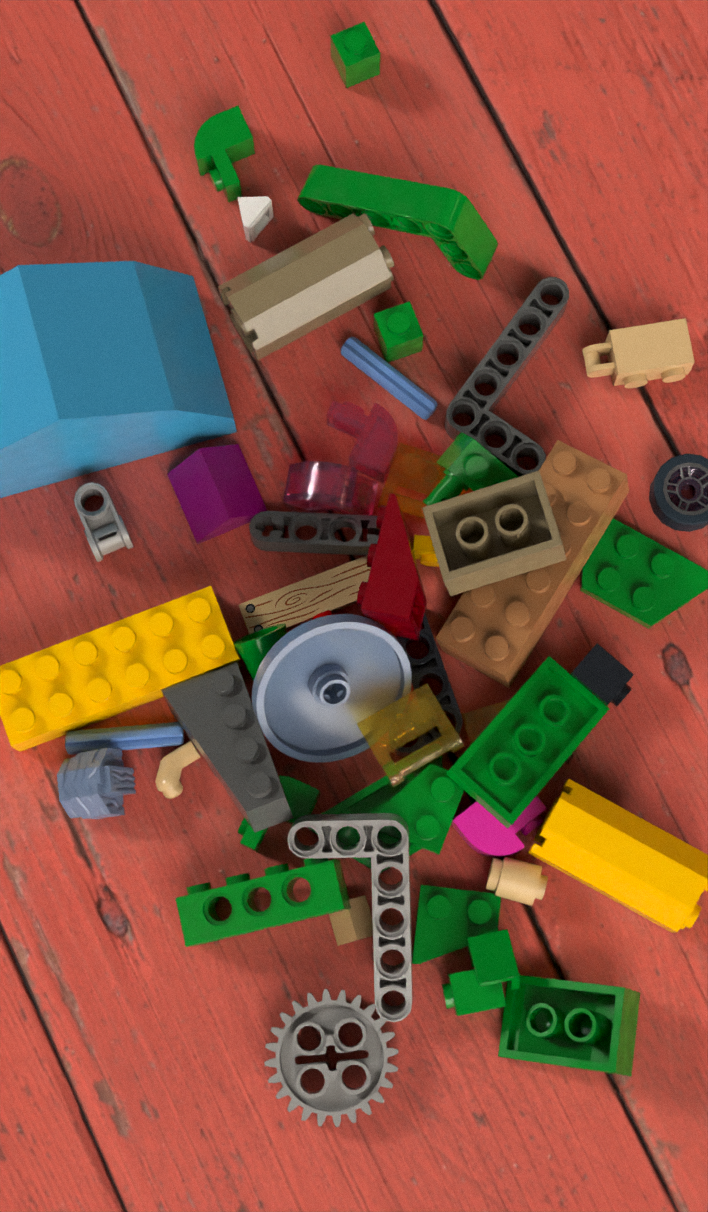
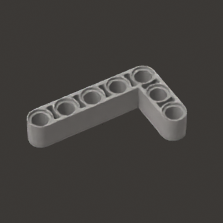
M393 813L309 814L299 817L291 826L287 839L290 850L298 857H371L375 1008L379 1016L386 1021L398 1022L403 1020L411 1011L413 996L409 830L407 823L402 817ZM388 825L395 826L401 832L402 837L394 844L384 843L378 834L381 828ZM345 826L353 827L359 832L360 839L352 845L344 844L338 838V830ZM302 827L314 829L318 834V842L309 846L300 843L296 835L297 830ZM386 867H395L402 873L403 878L397 884L390 885L381 880L379 873ZM394 908L402 913L403 920L397 925H388L381 919V913L386 909ZM391 949L398 950L404 956V960L399 965L391 966L383 961V953ZM388 991H398L403 994L405 1000L398 1006H390L383 1000L384 994Z

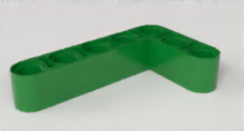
M316 164L312 167L297 199L303 208L317 215L342 220L351 214L357 217L366 214L373 226L431 237L458 273L475 280L483 279L498 246V241L471 201L462 193L450 188Z

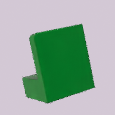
M508 929L467 938L468 954L471 966L475 969L479 986L509 981L511 990L519 988L520 975Z

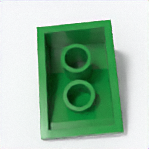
M520 975L518 989L511 990L509 981H507L506 1007H504L498 1057L632 1077L640 992L625 987Z

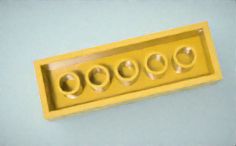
M212 586L1 665L0 717L11 747L19 752L66 735L69 731L79 730L164 697L161 689L237 662L239 668L242 667Z

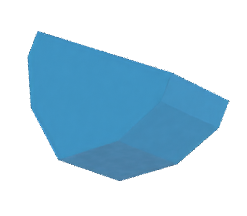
M136 261L17 265L0 275V498L237 432L193 276Z

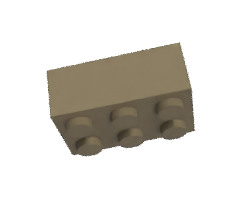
M540 471L422 508L442 578L450 596L567 560Z

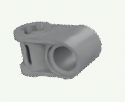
M94 482L85 483L80 486L75 493L74 503L85 528L84 533L97 562L102 561L104 555L123 547L127 549L133 548L134 546L121 516L118 515L105 487ZM97 495L104 498L103 505L99 510L94 512L85 510V502L91 496Z

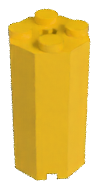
M568 779L561 788L564 792H562L559 799L556 798L534 838L535 841L541 843L540 846L534 843L530 846L528 853L672 933L678 932L680 929L683 930L685 927L690 929L701 911V906L696 903L704 890L708 891V854Z

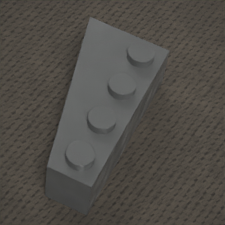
M237 662L161 689L171 713L186 731L194 746L204 757L208 766L222 783L228 795L254 832L293 819Z

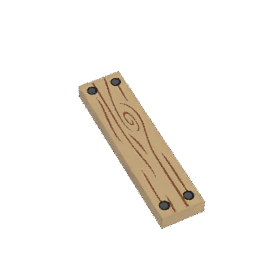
M367 555L239 604L238 606L249 634L277 624H286V629L288 630L313 620V617L327 610L335 612L356 604L360 584L362 581H368L371 569L367 567Z

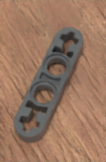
M264 511L255 515L249 524L251 540L254 546L260 550L276 552L366 556L368 555L371 543L377 544L380 529L376 528L377 516ZM306 525L312 526L317 530V534L310 540H302L295 535L300 527ZM265 526H272L273 530L270 532V535L262 536ZM284 526H288L289 538H284ZM343 527L351 528L356 532V536L348 542L339 541L334 535L338 529ZM362 529L368 530L367 542H363Z

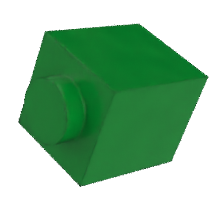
M365 21L330 36L331 58L346 88L380 74V51Z
M410 301L374 313L373 330L387 363L422 351L424 335Z
M475 969L447 974L449 983L442 984L446 1009L454 1008L456 1016L506 1007L502 983L479 986Z

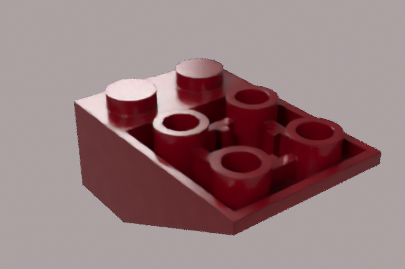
M389 493L387 505H381L378 511L376 528L380 529L377 544L371 543L369 547L367 567L371 569L368 581H362L360 584L357 605L361 606L363 617L380 623L393 635L418 640L427 600L397 496L394 493Z

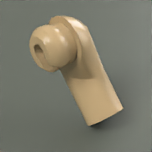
M191 740L163 757L160 761L155 783L157 790L162 792L164 797L168 799L176 798L182 793L183 786L179 781L182 769L201 757Z

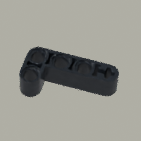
M424 614L418 640L395 636L410 662L412 672L411 691L419 711L394 721L389 729L388 744L390 749L397 756L404 758L427 752L437 745L442 747L450 744L459 736L463 724L462 715L426 614ZM419 641L427 646L429 653L422 659H414L408 655L406 647L412 642ZM426 678H433L440 683L442 691L436 696H426L421 692L419 684ZM440 715L449 716L454 721L455 729L449 734H440L435 731L432 721ZM401 728L412 729L417 735V742L411 747H402L395 740L396 732Z

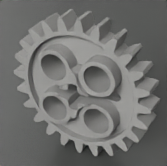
M324 989L322 1001L317 1002L314 995L310 992L307 994L308 1006L304 1008L299 1002L294 1000L292 1005L296 1014L292 1017L287 1013L281 1012L279 1015L286 1024L285 1027H271L270 1029L279 1039L278 1042H271L265 1045V1048L276 1052L275 1058L264 1062L265 1066L277 1069V1073L272 1075L268 1082H281L283 1087L276 1094V1098L279 1099L289 1095L292 1100L287 1110L290 1112L299 1105L303 1107L302 1121L304 1122L313 1112L317 1114L318 1126L321 1127L326 1115L332 1116L336 1127L340 1126L341 1115L347 1114L354 1124L356 1123L357 1109L361 1108L366 1114H372L368 1103L371 1098L379 1103L384 1102L383 1096L378 1091L380 1086L385 1088L393 1087V1083L385 1077L386 1072L398 1071L396 1065L388 1062V1057L398 1054L399 1050L387 1047L386 1042L391 1040L395 1033H382L380 1028L385 1024L386 1020L381 1017L374 1020L371 1017L375 1010V1004H371L365 1010L361 1009V995L359 994L352 1003L346 1002L345 990H341L337 1000H332L329 990ZM354 1022L362 1029L363 1036L357 1045L347 1046L339 1039V1029L344 1023ZM306 1026L317 1028L321 1034L320 1045L312 1050L303 1048L298 1041L300 1029ZM330 1045L335 1046L337 1053L366 1050L369 1053L367 1058L339 1060L334 1069H330L328 1062L325 1061L308 1064H297L295 1062L297 1056L323 1055L327 1052V1046ZM350 1065H359L366 1072V1080L358 1088H350L343 1082L342 1073ZM311 1068L321 1071L325 1078L323 1088L316 1092L306 1090L301 1082L302 1074Z

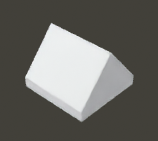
M268 196L238 197L245 238L249 242H253L274 217L272 199Z

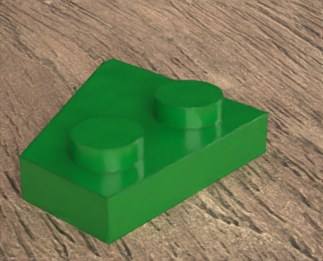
M420 885L412 964H421L467 947V938L498 931L501 897L494 896L495 893Z

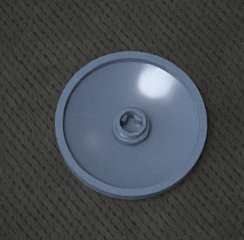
M334 614L319 617L294 628L268 651L254 678L252 688L253 710L265 737L275 748L287 756L307 762H332L346 759L363 752L381 740L389 732L394 721L401 717L411 692L412 672L410 662L395 636L386 627L370 618L353 614Z

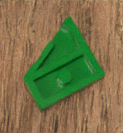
M429 764L376 813L399 815L408 825L409 844L439 855L464 789L446 774L449 770ZM384 826L379 831L399 840L402 837L401 832L395 826Z

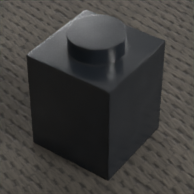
M598 643L571 672V675L606 706L612 702L617 707L632 690L626 683L634 674Z

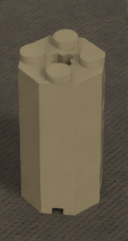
M351 214L218 286L220 298L224 306L231 304L233 307L230 310L231 314L229 317L247 349L251 353L254 352V357L257 361L391 288V281L394 280L390 268L394 266V261L388 249L384 245L379 247L374 240L373 235H375V231L366 214L358 217Z

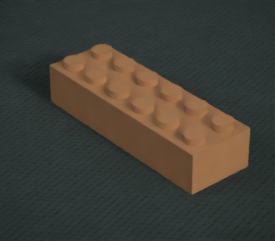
M559 440L555 443L539 471L567 560L465 591L436 636V640L443 652L508 688L512 686L629 493L627 474Z

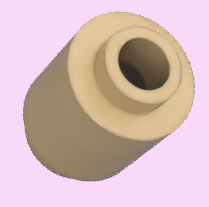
M504 856L503 860L493 857L485 889L495 891L494 896L532 906L535 898L543 899L548 876L541 875L542 866L506 856Z

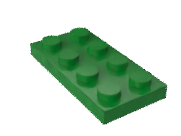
M548 656L446 774L506 828H509L610 708Z

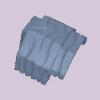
M104 748L77 753L75 757L64 759L57 773L59 801L70 818L103 819L125 815L124 807L122 806L124 804L123 795L135 794L134 786L136 784L133 782L135 780L133 768L124 767L122 749Z

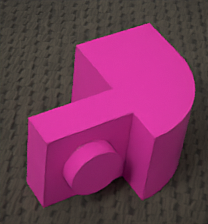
M536 796L509 828H506L476 801L452 820L451 825L474 851L487 857H507L525 847L516 833L520 830L526 836L540 825L543 820L539 814L546 807Z

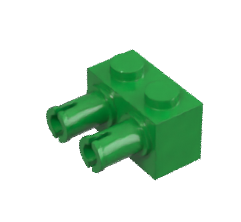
M461 432L436 462L445 469L443 471L445 476L422 502L429 506L457 497L463 490L473 492L517 478L518 476L474 438Z

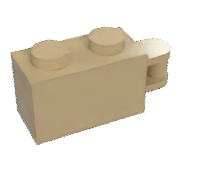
M686 318L609 330L605 343L590 345L582 349L588 377L611 375L613 386L624 384L625 388L641 387L647 384V381L662 379L666 383L679 381L689 374L695 363ZM607 355L608 363L601 364L599 356Z

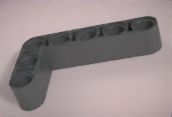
M547 277L536 285L456 394L446 411L445 430L453 440L461 432L474 438L518 477L539 471L546 460L545 452L538 443L492 412L565 312L569 299V289L567 284L557 277ZM553 295L560 303L548 305L542 301L541 297ZM524 324H530L537 329L538 333L526 335L520 331L519 327ZM501 354H510L516 359V363L504 365L498 361L497 357ZM481 383L491 385L495 392L489 396H483L476 391L475 387ZM459 413H465L472 418L473 422L468 426H460L453 421V417ZM489 435H497L504 440L505 444L500 448H492L486 444L484 439ZM522 456H528L535 461L537 467L532 470H524L517 464L516 460Z

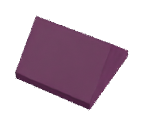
M239 444L199 448L167 473L197 544L250 523L255 515L267 511Z

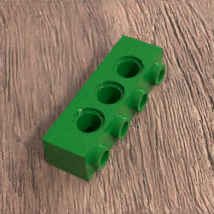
M328 858L303 859L305 867L289 870L288 863L265 868L264 877L250 880L249 873L225 878L227 886L215 889L211 888L210 882L187 887L188 895L176 898L185 946L202 945L351 909L341 861H329ZM301 878L306 879L311 887L309 897L303 902L296 899L293 893L294 884ZM261 888L267 889L271 895V904L265 911L258 909L254 901L256 892ZM223 897L227 898L232 906L231 915L226 920L219 918L216 913L217 902Z

